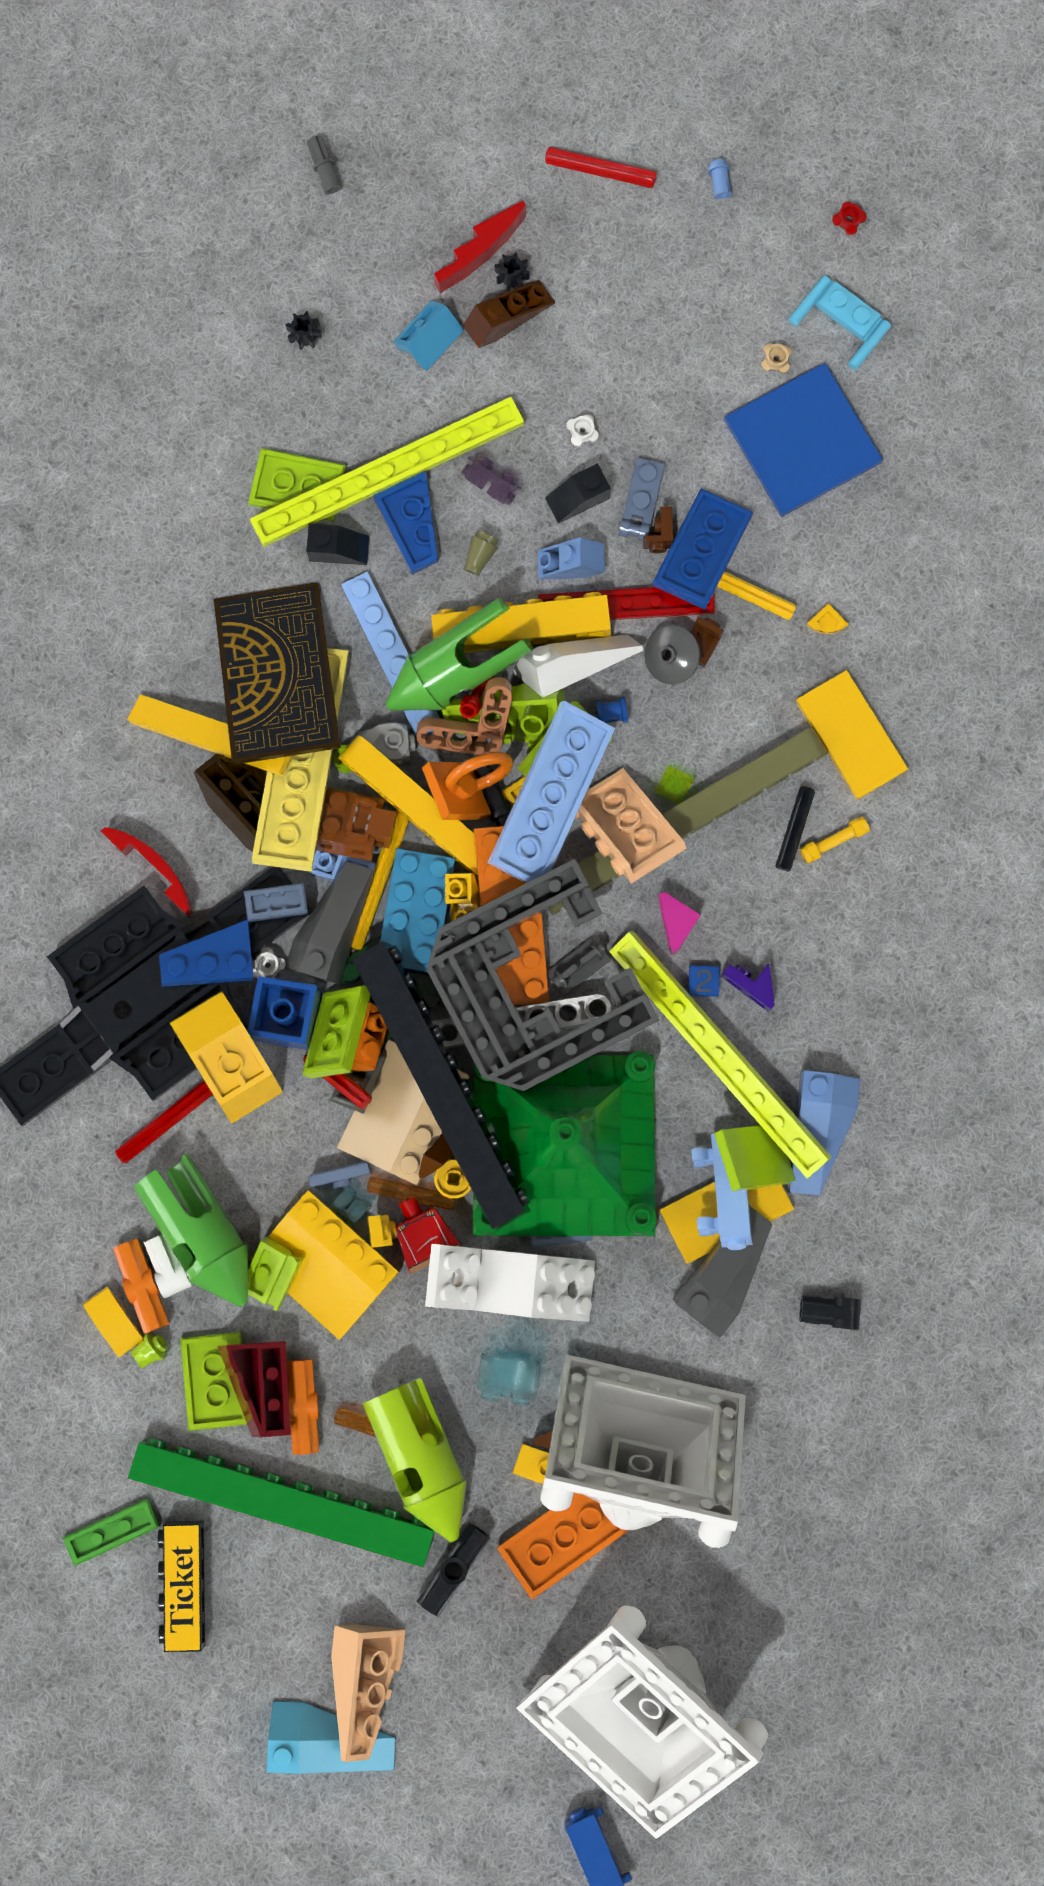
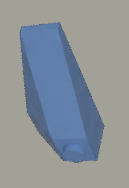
M804 1070L800 1073L796 1117L832 1158L808 1179L792 1162V1170L796 1181L790 1183L789 1193L820 1196L858 1109L860 1079Z

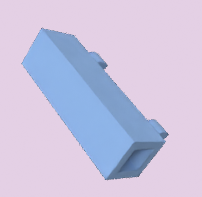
M711 1134L712 1149L694 1148L691 1149L695 1168L714 1164L718 1217L697 1218V1229L699 1236H710L719 1233L722 1248L727 1247L730 1250H741L746 1248V1245H753L748 1190L732 1191L715 1135Z

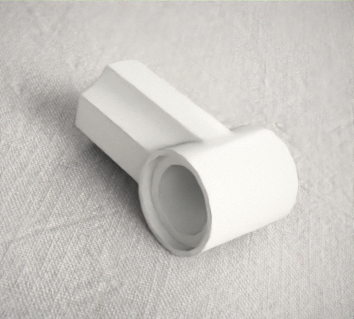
M163 1235L144 1242L156 1272L154 1273L156 1284L163 1298L193 1287V1284L188 1282L189 1277H187L186 1272Z

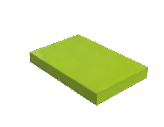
M261 448L248 504L249 506L271 509L344 475L346 465ZM336 514L323 519V521L334 523Z
M365 985L323 993L302 1075L311 1079L351 1072L370 999V993Z
M761 1125L722 1129L714 1133L733 1192L785 1185L796 1181L788 1156Z
M242 1332L180 1338L188 1431L246 1425V1420L217 1347L221 1345L243 1344Z

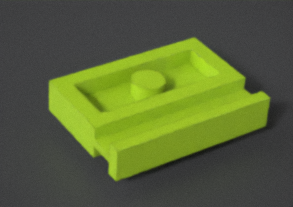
M265 1237L261 1240L248 1269V1295L263 1304L268 1303L274 1307L273 1310L278 1311L285 1301L303 1258L300 1256L298 1258L291 1254L292 1251Z

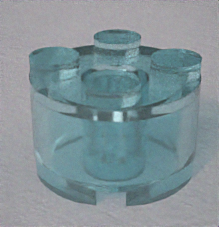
M483 1349L481 1351L477 1389L481 1391V1398L496 1401L499 1400V1397L512 1398V1403L529 1405L530 1399L538 1395L542 1358L537 1356L535 1361L530 1360V1353L507 1349H496L495 1355H488L489 1349Z

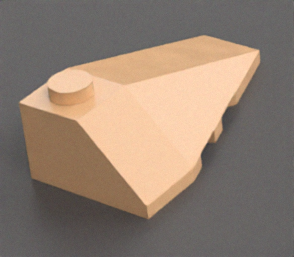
M360 1624L337 1625L334 1628L331 1659L341 1761L351 1762L368 1760L370 1758L382 1723L379 1715L385 1700L389 1701L392 1690L389 1689L394 1671L399 1672L402 1664L405 1629Z

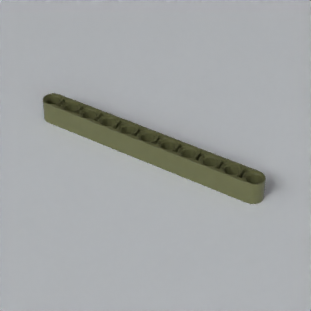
M811 727L662 815L678 835L685 839L688 837L689 832L693 834L712 823L713 818L719 819L739 807V803L742 805L763 793V789L766 788L768 790L789 778L788 775L790 773L794 775L814 763V759L818 761L828 754V751L814 728ZM599 851L578 863L591 892L613 881V877L615 879L619 877L610 864L612 859L609 856L604 858ZM561 902L550 908L549 911L554 915L562 911L561 908L564 906Z

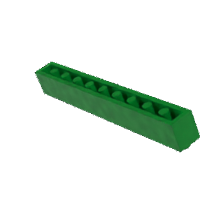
M149 1437L148 1441L142 1440L138 1443L127 1479L424 1568L434 1530L415 1516H413L412 1520L400 1517V1511L384 1507L383 1511H378L371 1508L372 1503L362 1499L354 1498L353 1503L341 1499V1493L325 1489L324 1494L312 1491L313 1485L305 1482L295 1481L294 1485L282 1482L283 1476L275 1473L266 1472L265 1476L253 1473V1467L237 1463L236 1467L225 1465V1459L215 1455L207 1454L206 1459L195 1456L196 1450L178 1445L177 1450L165 1447L166 1441L155 1437Z

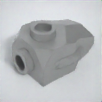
M382 723L377 724L370 730L358 732V735L366 739L396 766L398 764L411 763L410 752L416 751L415 736L408 733L407 724Z

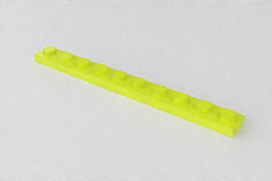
M509 397L250 518V523L264 548L308 527L309 523L315 524L419 473L428 471L524 426V420L512 397Z
M634 931L628 932L609 952L625 970L631 967L646 995L808 1179L832 1158L830 1154Z

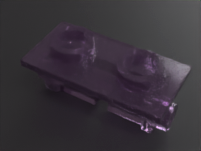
M482 454L479 457L468 456L467 459L473 463L472 465L467 463L463 468L462 474L465 475V479L481 490L489 481L492 484L486 493L501 504L506 503L510 505L516 497L512 492L523 489V487L517 484L519 479L508 471L504 470L501 473L493 468L495 463Z

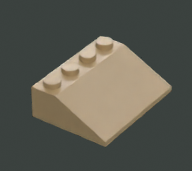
M388 1040L381 1054L386 1059L372 1091V1101L366 1107L364 1114L354 1111L337 1148L419 1186L422 1179L419 1178L418 1174L423 1154L443 1133L396 1043ZM457 1070L461 1079L466 1078L467 1081L469 1080L468 1074Z

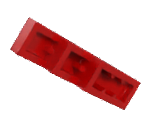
M524 201L473 227L474 239L453 250L454 263L434 273V282L440 294L468 277L487 262L509 240L526 217V204Z

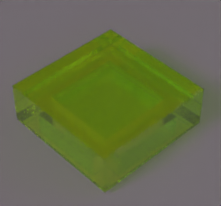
M668 765L655 793L676 804H680L684 801L695 778Z

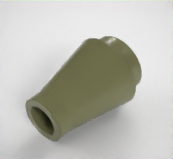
M477 530L476 535L471 537L466 564L463 569L479 576L497 551L498 547L496 545L499 540Z

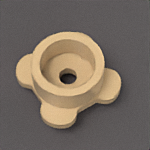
M766 344L763 348L765 359L761 363L762 369L767 372L778 370L782 374L788 372L790 368L788 358L792 353L791 348L782 344ZM775 356L779 357L778 361L774 360Z

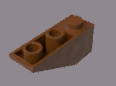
M540 280L476 304L463 327L478 348L500 340L555 304V301Z

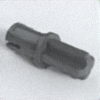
M311 137L307 141V145L314 161L313 169L315 172H318L325 194L329 195L340 191L342 186L334 169L335 161L330 158L323 137Z

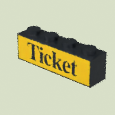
M204 1520L167 1521L163 1524V1529L158 1531V1547L163 1548V1561H159L158 1578L163 1580V1593H159L158 1608L159 1612H164V1624L159 1625V1644H164V1652H199L205 1648Z

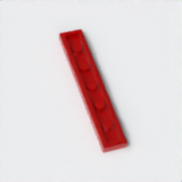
M657 587L538 594V599L548 602L554 601V598L566 595L574 599L583 598V595L586 593L599 592L601 595H607L610 620L715 614L714 594L706 610Z

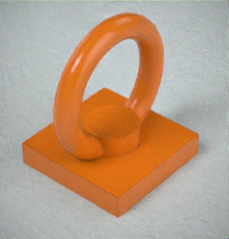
M490 752L475 756L464 762H428L425 764L422 770L442 820H485L490 816L491 812L482 790L506 777L513 767V759L504 752ZM501 764L491 773L477 779L474 770L487 765Z

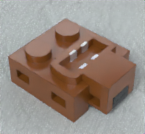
M327 788L316 850L372 861L375 846L390 849L396 824V812L385 810V799Z

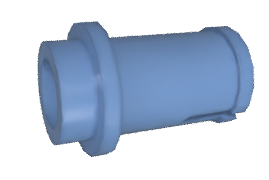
M717 159L710 162V167L708 168V174L712 177L715 199L729 198L732 195L728 175L731 169L725 159Z

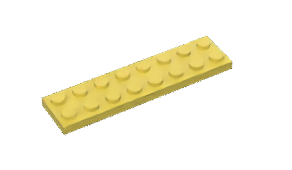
M327 648L338 722L349 651ZM333 749L292 756L282 776L267 771L252 854V864L312 872Z

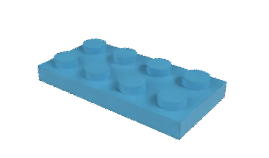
M396 848L380 943L384 941L392 946H397L404 959L401 964L405 971L429 974L426 968L439 928L444 926L447 904H445V874H453L455 858Z

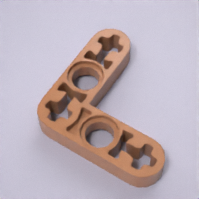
M501 677L490 679L487 682L477 724L438 718L422 719L417 725L416 735L418 743L427 748L476 755L499 752L512 701V686L510 682ZM497 690H503L500 693L499 703L495 702L494 693ZM496 712L501 715V718L498 721L491 722L485 716L488 713ZM428 730L434 731L431 736L426 735ZM443 731H446V738H442ZM461 732L467 738L463 741H455L451 738V735ZM472 735L476 736L475 742H472ZM487 738L492 739L489 744L484 743Z

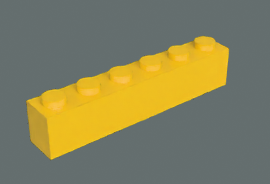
M591 592L584 594L583 598L574 599L571 596L565 595L554 598V601L543 602L541 599H530L522 605H513L511 602H505L510 609L470 636L465 641L464 653L507 649L529 638L532 646L610 637L611 627L607 595ZM471 606L467 608V611L455 612L454 609H443L438 611V614L431 615L433 640L484 606Z

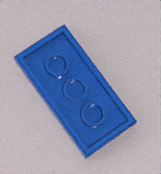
M701 488L652 586L706 610L751 520L753 512Z

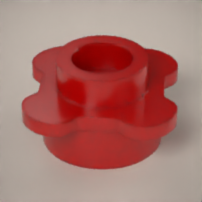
M844 202L840 212L833 216L832 222L835 226L842 227L847 235H854L857 232V227L860 223L866 221L867 216L858 205ZM850 216L852 220H847V217Z

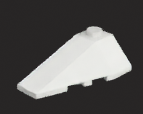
M628 634L547 644L536 647L532 652L521 658L513 671L519 679L543 698L643 651V646Z

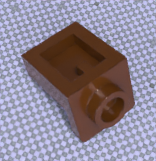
M660 507V517H654V534L660 535L644 536L643 549H649L650 553L655 554L665 553L667 549H670L673 544L672 507Z

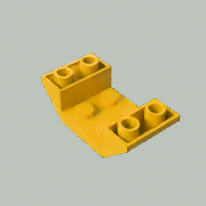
M222 991L169 1022L231 1124L283 1093L273 1073Z

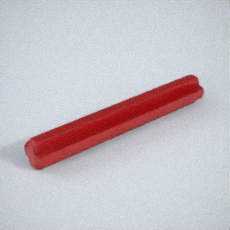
M548 147L545 156V162L550 165L639 186L653 188L657 174L654 170L564 149Z
M205 1080L116 1149L115 1154L122 1163H128L210 1098L213 1093Z

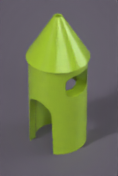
M422 1377L362 1403L404 1503L403 1508L449 1542L459 1539L467 1479L463 1477Z

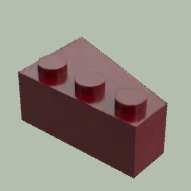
M286 1341L217 1346L251 1436L263 1438L291 1435Z

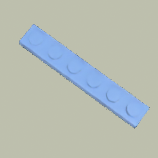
M365 572L342 583L341 586L393 688L408 653L368 572ZM436 710L403 711L416 738L417 725L422 719H440ZM428 730L426 735H430L434 731Z

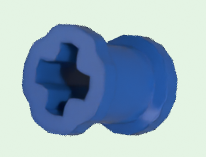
M624 696L616 701L603 703L600 700L595 701L597 719L605 723L616 721L628 723L627 706Z

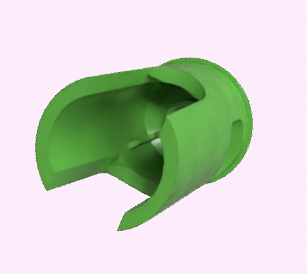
M500 597L416 652L408 653L385 703L390 711L446 710V706L452 703L458 693L465 689L473 690L532 652V644L529 638L517 642L481 665H475L466 658L464 653L465 641L510 609L504 600Z
M184 1154L181 1157L182 1160L166 1173L190 1216L184 1211L157 1169L141 1179L133 1188L189 1277L188 1282L238 1307H242L248 1303V1244H244L190 1155Z

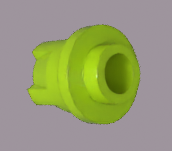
M149 1332L144 1336V1340L130 1352L138 1366L143 1369L157 1360H164L167 1357L166 1350L168 1345L161 1335Z

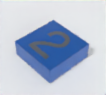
M689 965L688 994L698 997H718L719 966Z

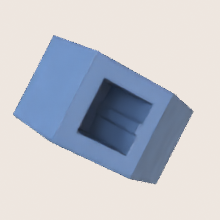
M579 537L538 550V579L588 578L605 572L604 544Z

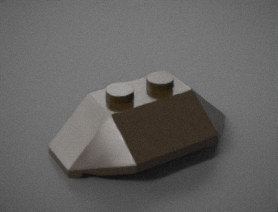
M215 754L194 771V775L207 805L241 843L253 852L267 775L260 768L245 763L233 765L231 758Z

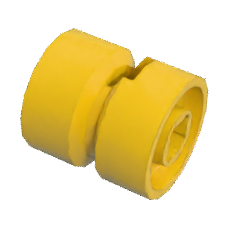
M454 1154L442 1167L433 1172L436 1188L445 1197L460 1198L471 1190Z

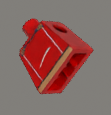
M411 1196L398 1203L405 1219L396 1223L395 1228L410 1274L430 1264L432 1244L462 1247L458 1238L434 1206L421 1210L415 1196Z

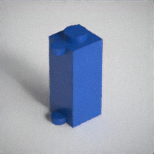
M602 1806L588 1810L585 1807H580L568 1814L569 1819L565 1820V1829L589 1885L624 1886L625 1883L631 1881L632 1876L630 1872L621 1874L597 1818L604 1814Z

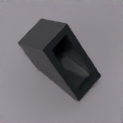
M597 463L572 475L545 497V500L559 524L609 500L611 487Z
M309 523L306 549L309 562L367 565L368 535L339 525Z

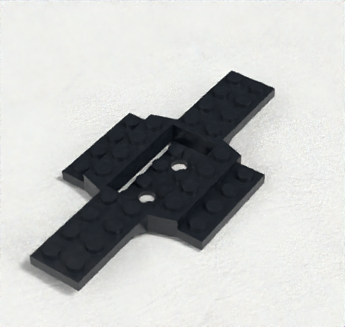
M271 867L208 915L189 926H185L165 912L149 890L142 886L48 955L47 958L65 982L73 1011L60 1024L0 1067V1098L21 1126H25L111 1061L132 1074L152 1101L157 1100L197 1070V1067L169 1022L221 991L247 1030L248 1024L235 1008L227 982L210 983L119 1050L121 1043L201 985L161 987L159 955L248 920L244 891L292 885V882L280 867ZM307 904L308 914L248 922L251 958L309 916L313 911ZM122 1001L128 1002L132 1008L131 1014L124 1019L118 1018L115 1014L116 1005Z

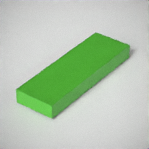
M147 1498L63 1537V1541L75 1567L159 1528L160 1524L150 1500Z

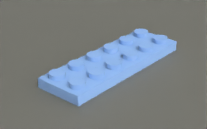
M566 701L560 702L490 855L488 864L525 883L552 870L615 730L614 727Z

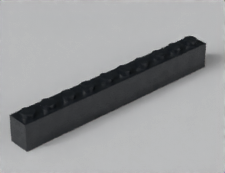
M382 941L353 958L352 960L491 1228L500 1229L531 1212L527 1205L531 1203L530 1198L522 1186L520 1188L517 1186L513 1178L516 1176L513 1165L508 1159H503L499 1151L502 1145L494 1132L490 1133L485 1125L488 1119L480 1105L476 1106L470 1096L474 1094L471 1085L466 1078L461 1079L457 1071L459 1063L455 1055L451 1051L447 1052L442 1043L445 1041L442 1030L437 1024H432L428 1016L431 1014V1009L424 998L419 999L415 988L418 986L414 977L409 971L405 972L401 964L404 959L396 945L392 946Z

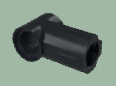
M801 1296L799 1322L859 1330L861 1299L843 1297L829 1299Z

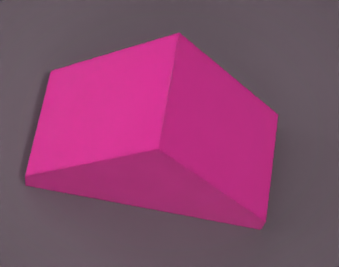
M664 892L659 893L658 901L670 955L678 952L701 915Z

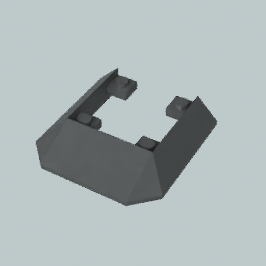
M576 859L439 928L426 970L484 1079L525 1091L660 1021L631 967L603 981L617 1008L564 1036L550 1009L522 1023L495 971V969L522 956L509 929L561 902L575 928L602 915V911Z

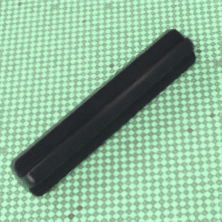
M801 786L798 791L775 865L779 870L789 872L792 869L815 795V790L810 787Z

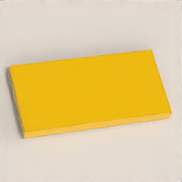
M847 670L796 699L795 702L824 744L829 757L856 800L861 799L908 770V767Z
M715 1182L659 1210L686 1264L710 1253L719 1242V1233L710 1236H699L697 1229V1218L718 1217ZM782 1185L748 1190L749 1205L769 1222L794 1210Z

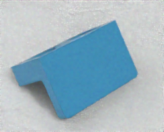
M430 301L398 335L393 343L401 351L411 354L422 369L428 370L463 332V328L446 305Z

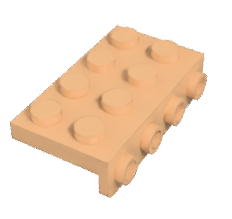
M624 768L587 790L574 819L579 818L581 820V828L589 839L594 837L597 840L595 845L604 858L609 856L612 859L610 864L619 877L624 874L631 884L687 849L683 839Z

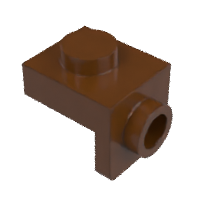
M698 617L691 633L697 639L700 647L699 665L705 668L724 631L720 629V624L713 619Z

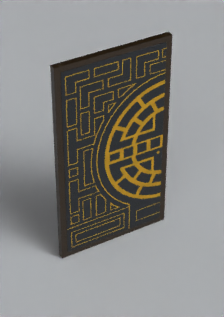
M318 582L215 598L214 608L232 764L237 765L341 748Z

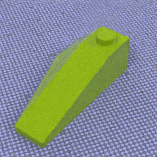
M527 684L512 686V701L502 743L510 744L512 739L528 743L527 748L533 749L546 734L560 702L565 701L563 688L542 698ZM497 690L494 693L495 702L499 703L500 693L503 690ZM482 693V696H481V698H480L481 704H482V699H483L484 693ZM462 698L453 700L450 705L446 706V710H442L445 720L478 723L479 713L471 719L461 715L459 709ZM491 712L485 718L488 721L495 722L501 718V715Z

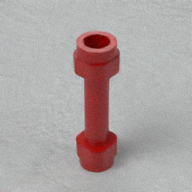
M490 679L471 690L468 696L462 698L459 710L463 717L471 719L479 713L482 706L480 698Z

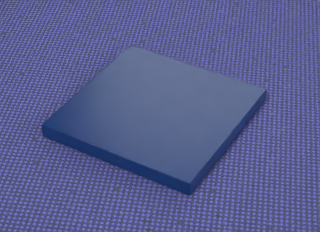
M825 363L724 417L726 425L781 517L876 467L883 461Z

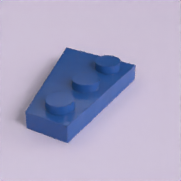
M426 471L373 495L411 574L413 575L438 563Z
M248 920L160 954L161 987L252 981L253 968Z

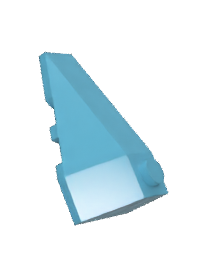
M273 1701L268 1736L266 1773L305 1774L394 1770L396 1737L379 1731L368 1760L344 1762L341 1761L337 1714L321 1710L306 1702Z

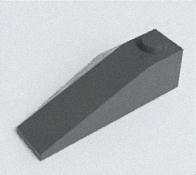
M750 1205L753 1245H746V1248L741 1250H730L727 1247L722 1248L721 1241L719 1240L673 1298V1301L680 1308L719 1338L740 1313L772 1227V1223Z

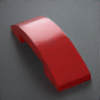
M107 827L101 830L125 856L135 848L171 883L164 894L188 917L193 913L183 884L158 853L144 842L125 832Z

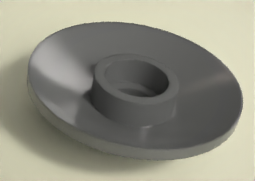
M677 625L661 627L647 641L644 655L645 663L651 675L658 681L665 684L682 683L688 680L698 668L700 662L698 641L684 627ZM668 649L672 653L670 660L665 658V652Z

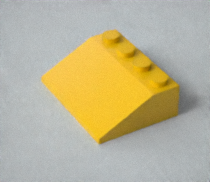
M310 1190L301 1197L268 1236L271 1240L292 1251L291 1254L298 1258L300 1256L303 1258L288 1294L338 1340L348 1332L401 1272L375 1248H371L370 1243Z

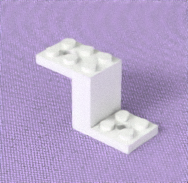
M432 1244L425 1306L475 1310L530 1318L589 1322L592 1308L591 1298L595 1277V1261ZM455 1272V1280L452 1283V1275Z

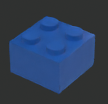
M258 976L247 1029L251 1039L255 1042L308 1050L321 1003L322 991L317 985Z

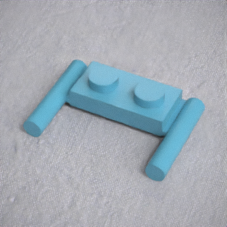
M825 275L821 277L788 319L791 324L797 327L815 305L861 341H864L863 345L848 362V366L857 371L891 328V324L887 320L880 318L881 314L836 281L832 283L830 278Z

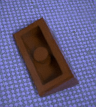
M443 1134L423 1154L418 1174L419 1178L424 1179L442 1167L453 1155Z

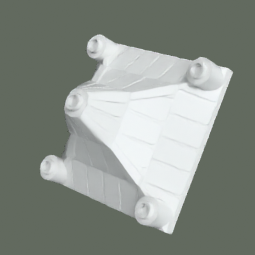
M566 1354L557 1392L558 1402L546 1473L540 1493L542 1504L552 1511H563L570 1507L574 1492L583 1494L599 1502L606 1517L614 1526L623 1530H637L662 1520V1518H694L701 1521L698 1534L706 1545L714 1548L726 1546L729 1543L732 1531L735 1532L738 1524L746 1395Z
M622 1606L618 1609L607 1627L556 1670L555 1673L551 1676L544 1675L540 1677L531 1692L522 1699L516 1709L657 1839L758 1764L764 1755L761 1750L768 1739V1733L760 1721L752 1718L741 1719L735 1729L730 1727L706 1696L704 1679L697 1660L692 1653L678 1645L665 1646L656 1650L638 1641L637 1639L646 1627L645 1617L635 1607Z

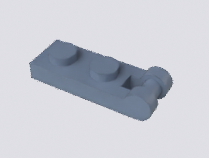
M636 458L619 536L627 537V535L639 537L638 540L643 541V537L649 535L665 464ZM631 518L642 519V525L632 524Z

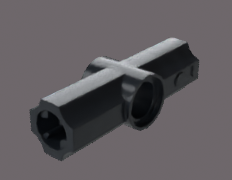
M469 1522L447 1556L442 1560L441 1565L416 1602L429 1613L439 1617L460 1584L465 1580L468 1572L491 1537L479 1527ZM450 1562H457L462 1566L463 1571L459 1576L451 1577L446 1573L445 1566Z

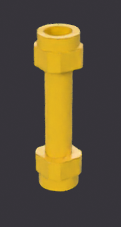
M861 816L849 822L848 827L816 844L812 841L800 848L799 852L808 865L820 859L822 853L853 837L858 839L869 833V825L864 817Z

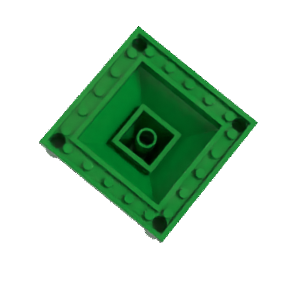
M641 1051L634 1052L631 1055H592L525 1091L482 1078L475 1063L473 1064L474 1104L476 1106L480 1105L488 1119L485 1125L490 1133L494 1132L502 1145L499 1151L503 1159H508L516 1172V1176L513 1178L519 1188L522 1186L531 1201V1203L527 1204L531 1212L500 1229H492L473 1193V1236H656L654 1055Z

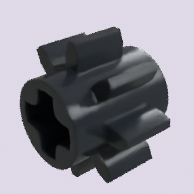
M516 252L513 256L508 257L503 254L502 264H495L494 266L495 272L499 274L496 277L497 285L504 283L507 286V291H510L511 287H522V280L530 279V272L525 270L528 267V260L521 261ZM511 269H515L513 274H509Z
M308 311L304 315L298 316L294 313L292 324L286 323L285 325L287 331L290 332L288 335L289 343L296 341L300 350L307 345L314 348L315 338H322L321 330L317 329L320 325L319 319L314 318L312 320L309 317ZM304 328V330L309 331L304 333L302 330L299 329Z

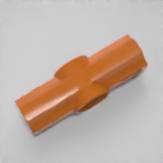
M134 1239L114 1247V1254L124 1277L122 1279L124 1291L129 1302L135 1307L144 1334L169 1325V1318L161 1301L159 1288L154 1281V1271L152 1268H149L139 1239Z
M313 1359L287 1361L292 1453L293 1455L318 1453L319 1432L317 1419H319V1407L317 1406L318 1394L314 1386Z

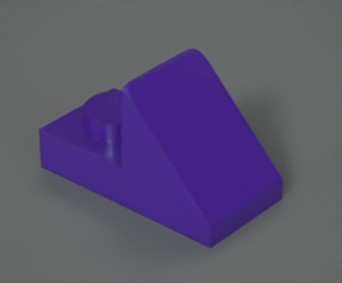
M730 964L721 975L724 980L767 1012L774 1007L769 964L766 965L754 982L749 979L751 974L740 965L733 967Z

